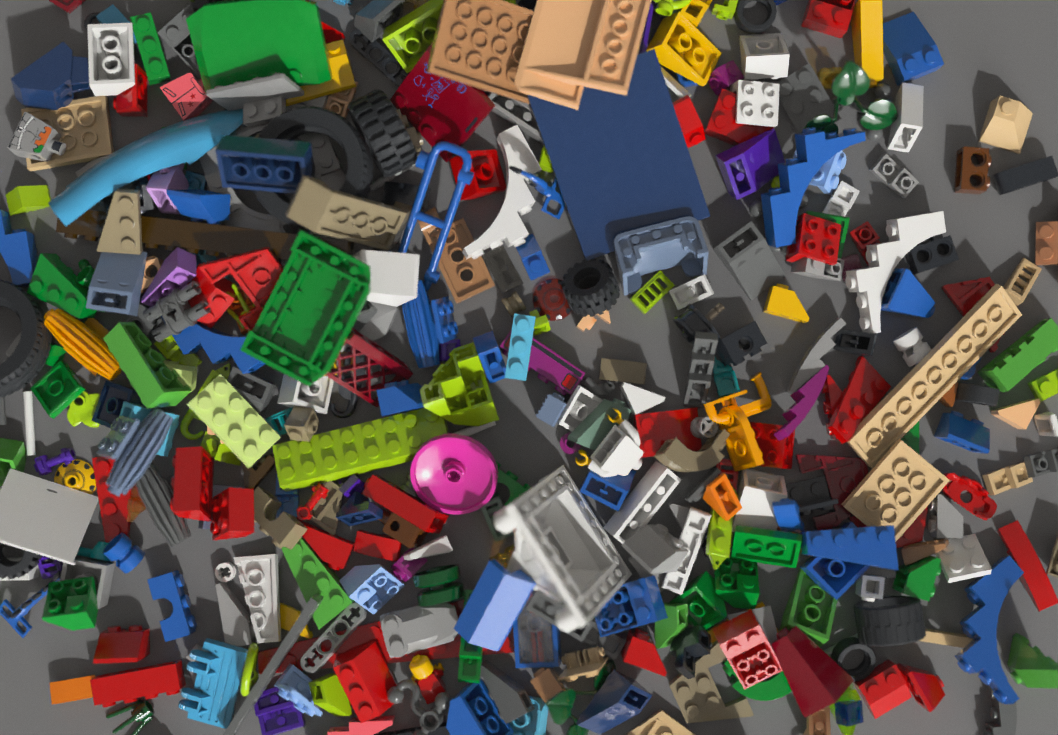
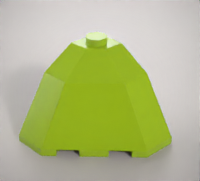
M474 342L454 348L449 354L450 358L445 364L441 363L432 374L433 379L428 385L424 384L420 389L424 408L456 425L481 426L499 420Z

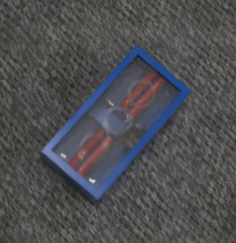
M532 590L513 625L515 667H559L562 662L560 629L525 608L535 590Z

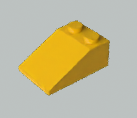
M680 11L663 18L646 51L655 49L661 65L702 87L706 85L722 54Z

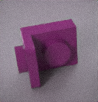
M409 548L404 554H406V553H408V552H410V551H412V550H414V549H416V548ZM403 554L391 566L393 574L399 580L408 581L428 561L425 557L404 560Z

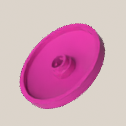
M443 434L429 439L420 446L411 464L410 477L415 492L428 506L443 513L459 515L474 512L488 503L496 489L498 469L490 451L477 440L461 434Z

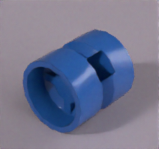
M122 532L106 545L102 553L110 561H116V566L126 574L141 562L145 552L137 545L132 546V540Z

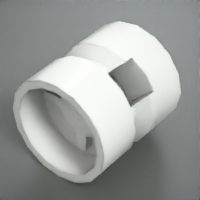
M917 327L906 331L892 341L897 350L904 353L902 357L908 367L919 363L931 351L928 343L922 342L923 336Z

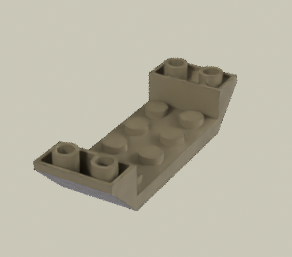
M303 175L285 215L316 233L389 251L397 245L406 227L412 206L397 201L394 206L332 190L323 180Z

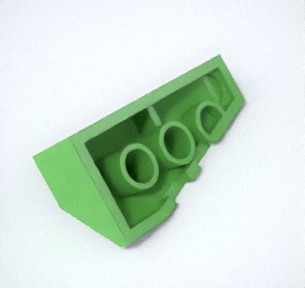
M1015 633L1012 637L1008 667L1012 671L1010 673L1012 679L1017 684L1020 683L1027 688L1058 689V663L1051 657L1045 656L1037 646L1030 647L1028 645L1030 642L1026 637Z

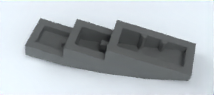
M695 333L683 406L704 408L703 404L706 403L711 384L718 333Z

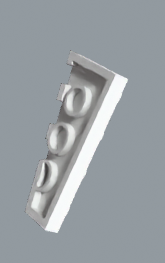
M278 554L233 557L235 565H237L239 570L240 582L243 584L246 596L244 597L250 609V618L257 643L281 641Z

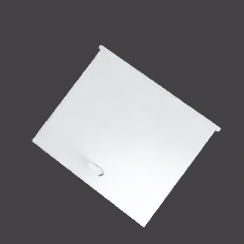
M10 468L0 490V542L75 565L74 559L99 499L97 496Z

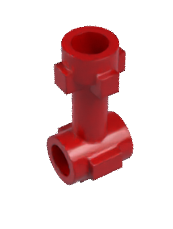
M318 483L317 486L314 485L311 489L314 493L305 506H299L296 510L297 518L300 521L312 518V509L321 498L325 499L328 496L329 489L321 483Z

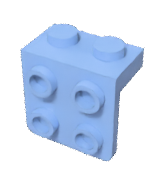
M795 151L793 157H797V151ZM844 152L836 153L823 164L809 185L817 186L824 194L832 195L834 189L839 184L841 169H844L846 165V155Z
M289 664L274 684L279 689L278 694L285 700L295 703L294 707L300 712L306 713L311 717L314 714L321 716L323 712L314 706L308 682L312 680L293 664Z

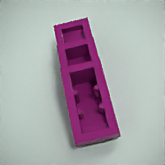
M825 365L790 395L795 403L782 414L787 422L774 434L779 441L788 437L798 427L815 404L825 383L830 368L828 365Z

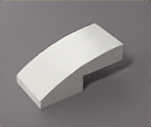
M841 181L822 213L845 216L851 209L860 191Z

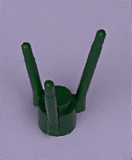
M139 699L131 705L107 714L106 718L109 719L133 709L131 711L132 716L116 727L112 733H117L134 720L136 722L142 721L130 734L137 735L153 719L152 715L155 712L152 705L147 700L141 701Z

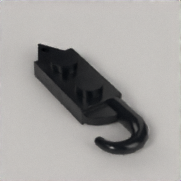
M347 347L346 352H351V347ZM366 355L355 356L356 363L365 362ZM351 357L345 358L343 366L351 365ZM366 367L356 369V376L364 375ZM351 370L341 373V379L352 377ZM363 381L356 382L357 389L362 387ZM339 384L340 395L349 399L348 407L345 411L339 412L335 408V403L332 402L330 409L334 416L347 418L354 413L359 396Z

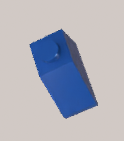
M493 331L474 337L473 341L489 383L504 379L506 365Z

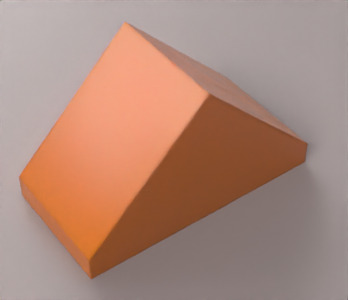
M725 473L719 475L707 486L703 499L725 521H728L742 509Z

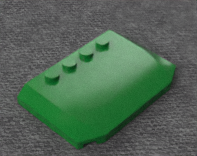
M231 0L206 3L186 18L205 93L206 90L214 89L216 86L233 85L235 82L251 81L257 77L265 78L275 73L284 74L298 86L320 84L332 79L317 2Z
M300 230L291 248L293 252L254 329L249 331L240 350L297 381L311 386L330 372L371 292V266Z

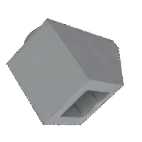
M803 257L792 263L791 273L812 278L841 281L845 260L837 258V264L830 265Z
M937 494L928 506L929 511H931L928 531L931 532V536L936 538H963V516L942 494Z

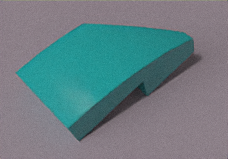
M714 357L712 373L718 397L722 398L740 392L735 371L732 370L733 367L730 365L724 366L722 362Z

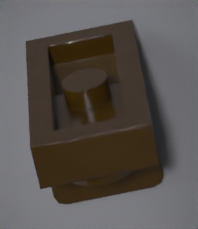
M274 454L264 455L257 464L260 466L259 468L255 465L247 468L242 462L245 489L255 490L276 465Z

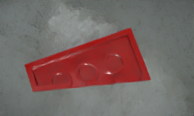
M863 356L857 358L855 362L856 367L849 376L848 386L841 395L842 400L837 405L828 425V429L842 444L851 438L858 429L860 422L874 409L891 387Z

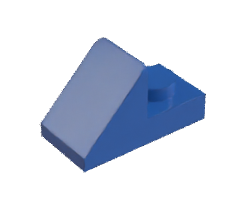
M531 234L527 236L524 244L516 247V250L530 281H533L550 273V270L542 255L539 244L534 235Z

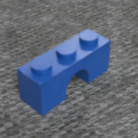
M174 570L147 579L153 600L165 598L173 605L172 615L159 621L165 642L194 633L197 623L194 615L190 613L189 607L191 602L183 589L185 582L182 574H179L178 570Z

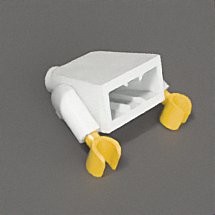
M612 408L617 412L616 418L612 419L608 414L607 418L611 422H617L619 426L614 425L590 458L592 460L588 459V455L584 450H579V454L585 457L583 460L575 457L578 465H588V469L602 477H611L617 474L626 476L632 468L638 470L642 466L641 456L643 451L639 448L641 444L639 433L626 419L623 420L621 418V413L616 408Z

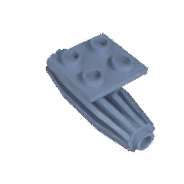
M153 408L141 423L137 419L120 416L113 421L110 433L100 441L97 451L98 455L115 460L105 483L109 486L107 491L118 497L120 494L126 495L144 475L165 441L173 421L171 416L157 408Z

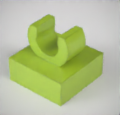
M537 309L529 312L530 316L536 317L533 337L551 330L546 315L540 317Z

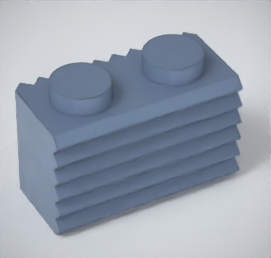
M555 392L552 395H547V399H544L545 402L542 403L543 406L540 407L541 410H538L539 414H536V417L554 427L567 405L563 402L565 398Z

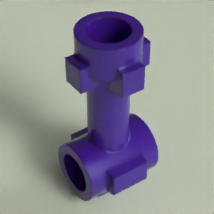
M72 448L61 449V454L48 459L47 455L39 456L34 459L35 470L39 473V476L52 473V466L65 462L66 465L71 464L76 459V454Z

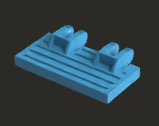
M206 638L201 651L197 649L190 651L189 656L191 659L207 664L194 661L187 664V670L197 673L195 689L185 687L181 691V696L190 700L182 699L178 704L180 709L188 711L187 718L227 729L233 719L248 649Z

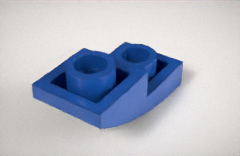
M784 498L778 502H772L773 511L782 532H804V522L799 516V507L795 500Z

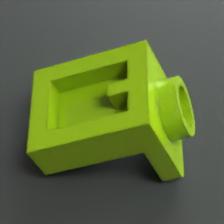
M724 0L723 5L715 4L712 14L721 20L732 19L738 0Z

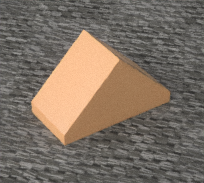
M1039 398L1028 399L990 410L991 415L1017 429H1026L1040 404Z

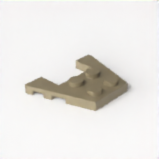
M717 640L713 643L710 654L699 657L696 660L694 678L687 679L679 673L669 682V686L686 723L754 716L746 696L724 704L708 669L727 660Z

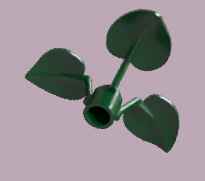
M847 60L832 83V91L836 95L832 119L827 114H820L812 118L804 128L816 127L818 131H825V133L837 132L838 134L839 129L834 122L837 120L839 104L848 106L854 102L861 112L864 113L860 118L861 125L869 130H880L890 126L898 118V113L894 103L888 99L874 100L868 105L867 109L861 105L855 95H862L868 90L870 79L863 68Z
M613 660L604 664L598 672L599 674L595 676L594 691H576L572 688H567L545 702L555 724L561 725L569 717L573 720V725L568 728L566 735H588V729L576 724L578 719L571 714V708L573 707L576 695L594 696L600 690L607 676L613 670H616Z

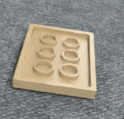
M106 96L72 100L68 106L61 107L58 110L21 109L22 116L24 112H28L53 127L61 135L59 141L66 144L65 153L63 155L53 153L48 162L26 158L29 171L88 162L114 153L109 105Z
M898 439L841 505L868 527L894 525L895 541H897L950 480L902 440Z

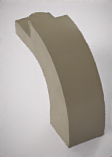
M725 429L717 430L715 436L708 438L697 452L689 450L677 438L668 439L654 457L673 471L690 473L706 470L715 466L723 459L724 455L720 450L725 447L726 439L730 434Z

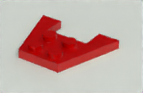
M265 247L199 264L200 270L211 284L229 273L232 274L255 305V307L239 316V321L248 332L253 330L284 269L271 250Z

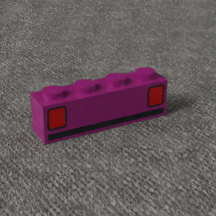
M512 329L500 345V348L503 349L501 353L508 357ZM533 338L528 372L533 369L539 373L537 378L546 384L549 381L555 384L556 387L554 389L565 396L567 393L571 395L585 373Z

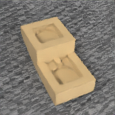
M1024 461L982 475L989 496L1033 482L1032 478H1028Z

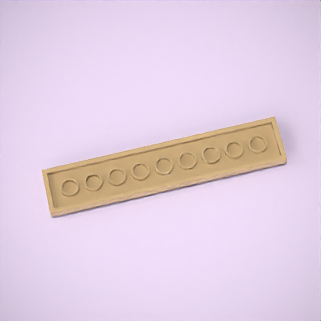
M995 284L860 422L858 429L847 442L867 466L873 468L898 439H901L1022 315L1001 285Z

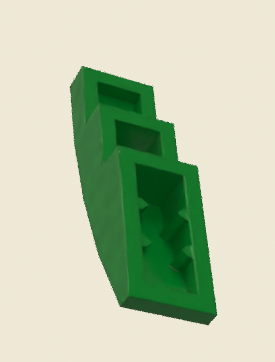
M465 589L463 610L474 590ZM462 636L457 680L458 682L480 683L483 647L468 643Z

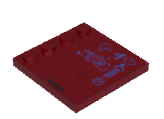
M432 42L391 97L390 101L397 109H400L403 115H406L407 120L421 133L422 137L431 147L443 141L462 147L496 105L482 89L426 72L433 46ZM446 150L439 153L445 162H448L455 155Z

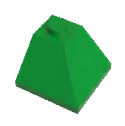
M707 571L694 578L684 588L682 595L677 594L670 601L672 603L688 604V623L692 627L700 625L706 630L727 616L724 599L715 592V579Z

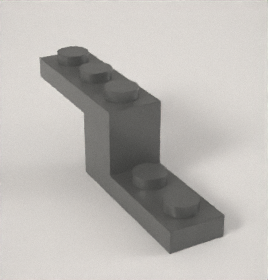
M535 590L525 608L558 627L556 624V613L565 606L542 591ZM593 620L581 628L578 626L566 632L579 641H585L593 647H603L605 654L615 660L626 643L625 639L616 634L600 637L597 624Z

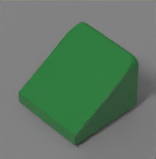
M51 342L49 356L45 364L54 367L61 359H64L66 351L62 346Z

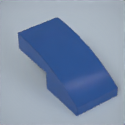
M276 474L275 495L282 503L277 510L276 518L283 511L297 518L296 510L299 507V489L285 492L279 486L278 475Z

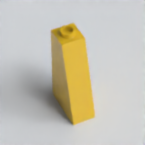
M858 0L851 16L854 61L867 73L870 79L869 88H873L884 79L882 0Z

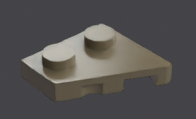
M334 481L321 483L329 489L328 496L325 499L321 498L312 509L313 516L311 520L334 536L337 532L339 521L336 518V514L341 509L343 494L339 490L341 486Z

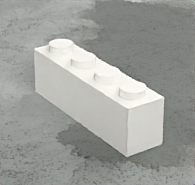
M655 461L622 503L619 511L614 513L603 528L623 544L647 525L681 479L667 467Z

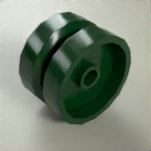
M459 564L429 568L412 576L415 587L426 588L417 594L419 606L440 604L465 595L463 583L451 582L461 576Z

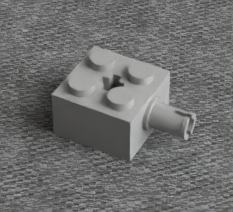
M81 556L75 557V565L63 562L60 581L93 576L98 609L108 605L115 562Z

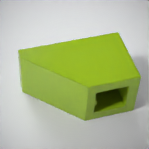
M336 673L326 674L308 682L314 704L336 717L352 715L351 703Z

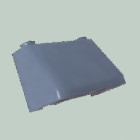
M687 216L623 232L615 237L614 249L624 296L638 292L642 286L641 275L681 265L683 272L688 277L693 278L704 274L707 275L708 249L700 224L694 217Z

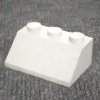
M133 23L88 24L89 85L94 95H118L134 86Z

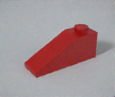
M300 521L308 529L302 537L324 562L328 563L327 566L334 570L344 569L352 554L355 542L338 535L333 536L321 528Z

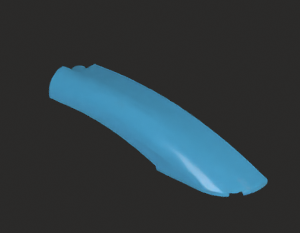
M243 108L201 115L150 133L95 164L67 185L66 189L48 202V204L64 225L68 226L116 189L158 170L185 162L189 165L194 163L221 141L223 135H230L243 123Z

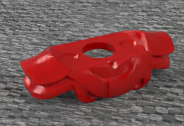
M955 473L944 474L950 480L941 490L947 497L983 520H988L995 514L997 509L995 501L988 497L989 492L977 480L969 479L966 476H958ZM964 490L971 494V500L968 503H964L960 498V494Z

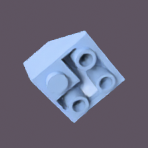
M380 564L354 566L339 580L348 596L373 615L405 586L402 581Z

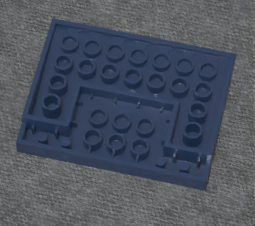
M655 49L637 55L627 95L584 86L578 110L532 95L527 96L586 261L615 251V237L623 232L687 216L694 217L698 221L710 217Z

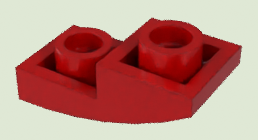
M866 221L849 234L869 266L866 259V245L880 243V237L870 223Z
M361 529L357 531L353 551L376 558L397 561L402 543L385 534L377 535Z

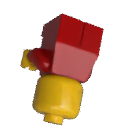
M426 655L414 656L409 664L413 674L411 679L418 684L421 694L428 705L435 701L438 693H447L446 685L441 679L444 674V668L441 663H438V666L435 664L433 667Z

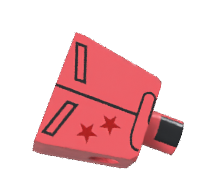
M191 72L160 87L183 120L198 117L213 101L205 93L202 78L198 81Z

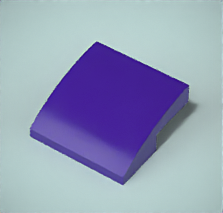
M277 687L264 690L254 706L255 715L259 718L262 735H277L306 726L304 714L294 707L295 703L281 697L278 694L279 689Z

